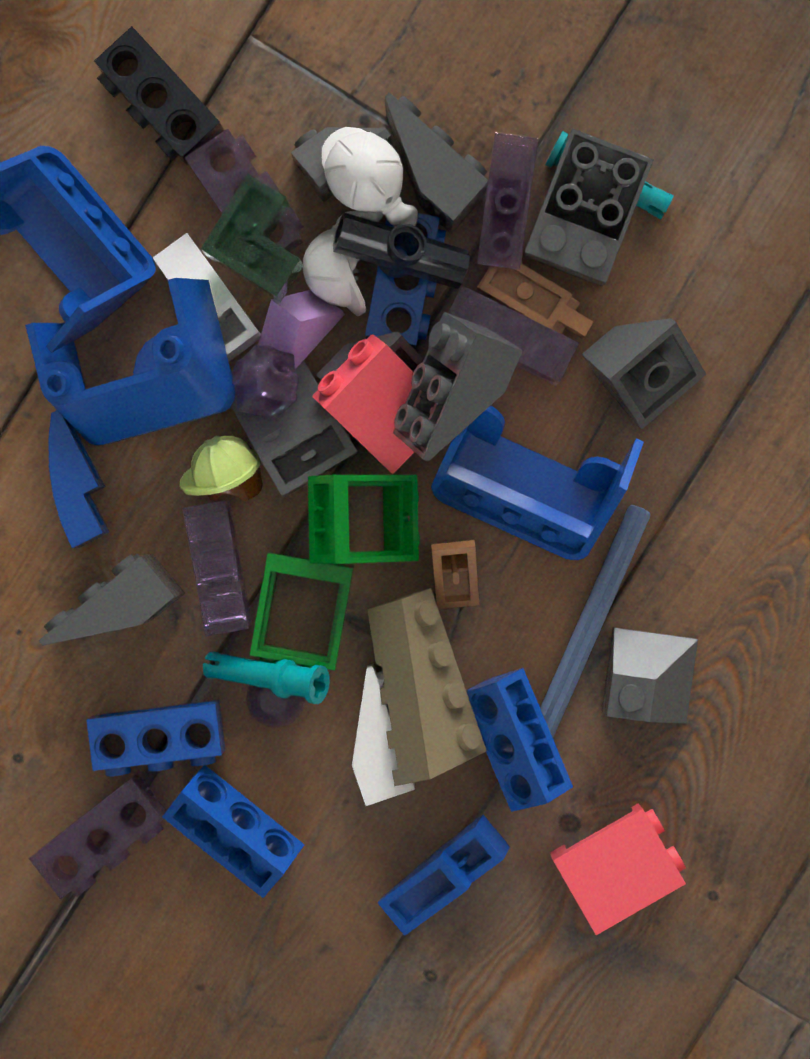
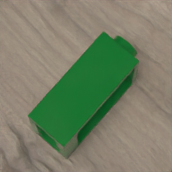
M417 475L308 476L309 564L419 561V492ZM348 487H383L384 550L349 551Z
M272 552L268 553L250 656L259 657V661L276 664L280 660L288 659L302 665V667L311 668L314 665H321L335 671L354 567L340 564H309V559ZM278 573L340 583L327 655L265 644Z

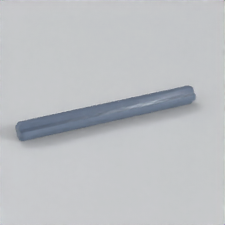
M630 505L627 508L540 707L552 737L556 733L649 521L650 512L639 506Z

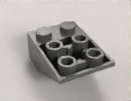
M389 92L385 96L386 118L419 206L429 215L440 217L439 224L452 234L485 197L489 182L484 177L487 170L471 155L468 154L465 158L459 155L451 147L454 144L452 138L440 127L435 125L430 129L418 118L421 115L420 110L409 99L401 96L398 100Z
M572 128L523 257L602 287L607 282L654 159Z
M444 312L440 322H437L431 330L429 349L423 363H420L413 373L412 389L407 401L400 406L396 413L393 433L422 459L430 461L505 393L523 350L486 327Z
M264 360L233 379L236 393L231 407L283 497L307 485L308 476L324 475L359 454L343 426L312 397L318 390V383L304 360L289 377Z
M131 554L111 570L116 577L109 583L103 581L99 584L97 582L77 598L82 604L75 611L73 608L67 612L63 610L45 624L44 628L48 633L39 642L44 646L145 624L154 620L183 596L185 592L153 554L143 556L139 554L133 556Z

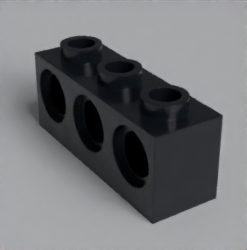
M133 26L94 60L102 72L97 77V80L114 98L119 93L125 97L131 104L126 111L142 129L150 125L160 137L155 143L170 160L173 161L179 156L188 165L224 132L220 121ZM133 59L138 61V67L132 75L120 76L117 74L118 67L124 60ZM160 90L167 93L166 102L161 107L150 108L146 106L147 97L152 92ZM183 122H192L196 125L194 136L188 140L175 138V130Z

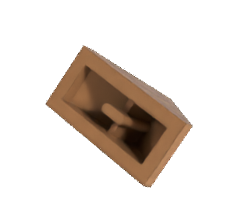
M475 540L430 544L438 609L479 605Z

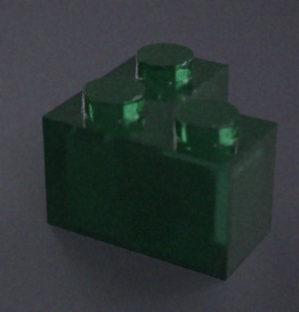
M248 173L203 244L202 252L214 262L280 303L303 267L300 258L269 239L290 206L286 196Z

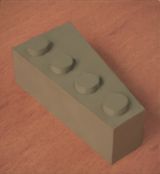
M431 588L402 596L368 609L376 665L382 667L384 676L383 688H379L382 705L388 704L392 730L386 731L388 748H395L398 767L397 770H392L394 786L430 780L486 752L485 744Z

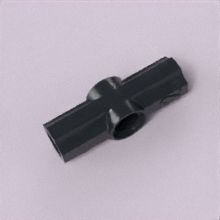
M345 212L340 218L332 245L333 252L376 264L390 277L401 278L409 274L455 289H459L462 285L470 260L469 250L426 238L419 228L411 224H401L394 228ZM395 246L403 248L408 256L401 255L395 249Z

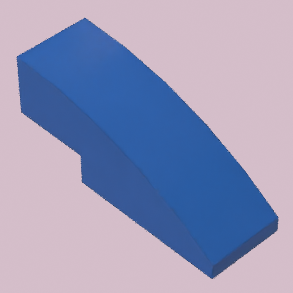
M56 410L51 413L48 437L49 472L52 492L60 522L72 548H80L109 533L91 497V494L103 489L105 485L78 432Z
M483 814L418 865L378 901V904L405 936L466 892L472 882L504 860L510 846Z

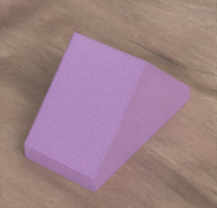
M311 290L271 299L256 352L273 367L289 377L345 314L337 306L329 304L314 295Z

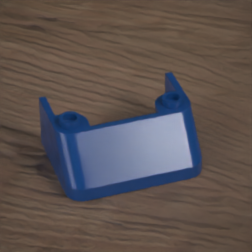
M39 146L0 162V235L17 230L70 291L59 303V313L65 323L46 345L52 353L94 330L145 286L154 275L156 265L147 250L72 163L57 149L50 146Z
M172 278L168 280L178 324L161 330L153 341L152 353L156 369L88 389L85 387L74 341L52 353L46 347L64 323H30L25 325L44 397L88 443L92 445L116 443L225 412L231 407L235 399V385L209 280Z
M489 406L451 441L432 482L431 489L434 496L450 507L562 558L581 560L587 557L628 489L644 442L636 438L621 465L604 457H590L584 460L578 471L501 437L505 427L504 417L496 408Z

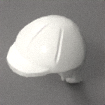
M344 127L332 133L322 147V165L325 178L333 195L345 206L356 211L382 212L389 223L394 225V228L401 224L415 226L418 219L417 209L414 205L404 204L399 196L403 182V167L399 155L393 146L374 133L366 132L359 128Z
M345 212L375 222H379L384 215L382 212ZM340 216L336 224L332 226V229L319 234L307 248L303 257V274L308 287L314 295L329 304L347 307L356 316H360L366 312V306L356 283L359 278L354 275L359 273V270L355 269L359 259L333 252L332 245Z

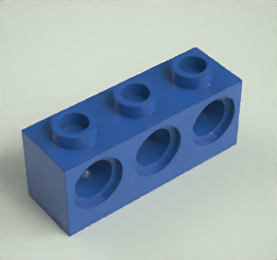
M418 213L415 227L423 230L427 238L444 243L446 230L438 229L440 217ZM386 220V225L394 227V225L390 224L389 221ZM395 246V249L401 255L408 256L403 248ZM378 266L365 338L367 339L372 334L377 337L393 333L386 325L387 318L393 312L402 311L408 314L412 323L407 331L400 334L416 349L418 339L426 340L431 315L423 314L425 297L434 298L437 283L419 278V283L414 289L409 291L401 290L394 282L395 277L386 275Z
M524 668L488 678L466 690L487 750V756L511 812L547 804L573 788Z
M220 700L97 714L86 719L92 770H105L106 776L131 773V766L147 765L148 771L167 770L174 768L173 761L190 759L191 766L209 765L216 763V756H221L226 750ZM195 723L207 726L211 733L210 742L204 745L194 743L189 736L190 726ZM150 729H160L167 735L168 745L165 749L157 750L149 745L147 734ZM108 734H117L124 740L125 750L123 754L114 755L107 750L105 738Z
M203 765L162 816L168 823L262 898L266 896L283 876L304 847L301 841L206 765Z

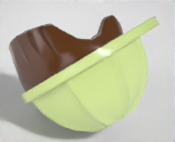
M214 436L212 439L205 440L196 450L191 460V468L183 474L179 486L186 495H207L211 501L218 500L224 494L234 495L243 501L250 500L260 493L263 486L260 458L255 450L251 449L245 441L238 437Z

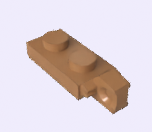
M502 251L497 253L477 287V290L547 332H553L558 336H561L564 329L584 339L594 323L576 311L580 302L572 297V293Z

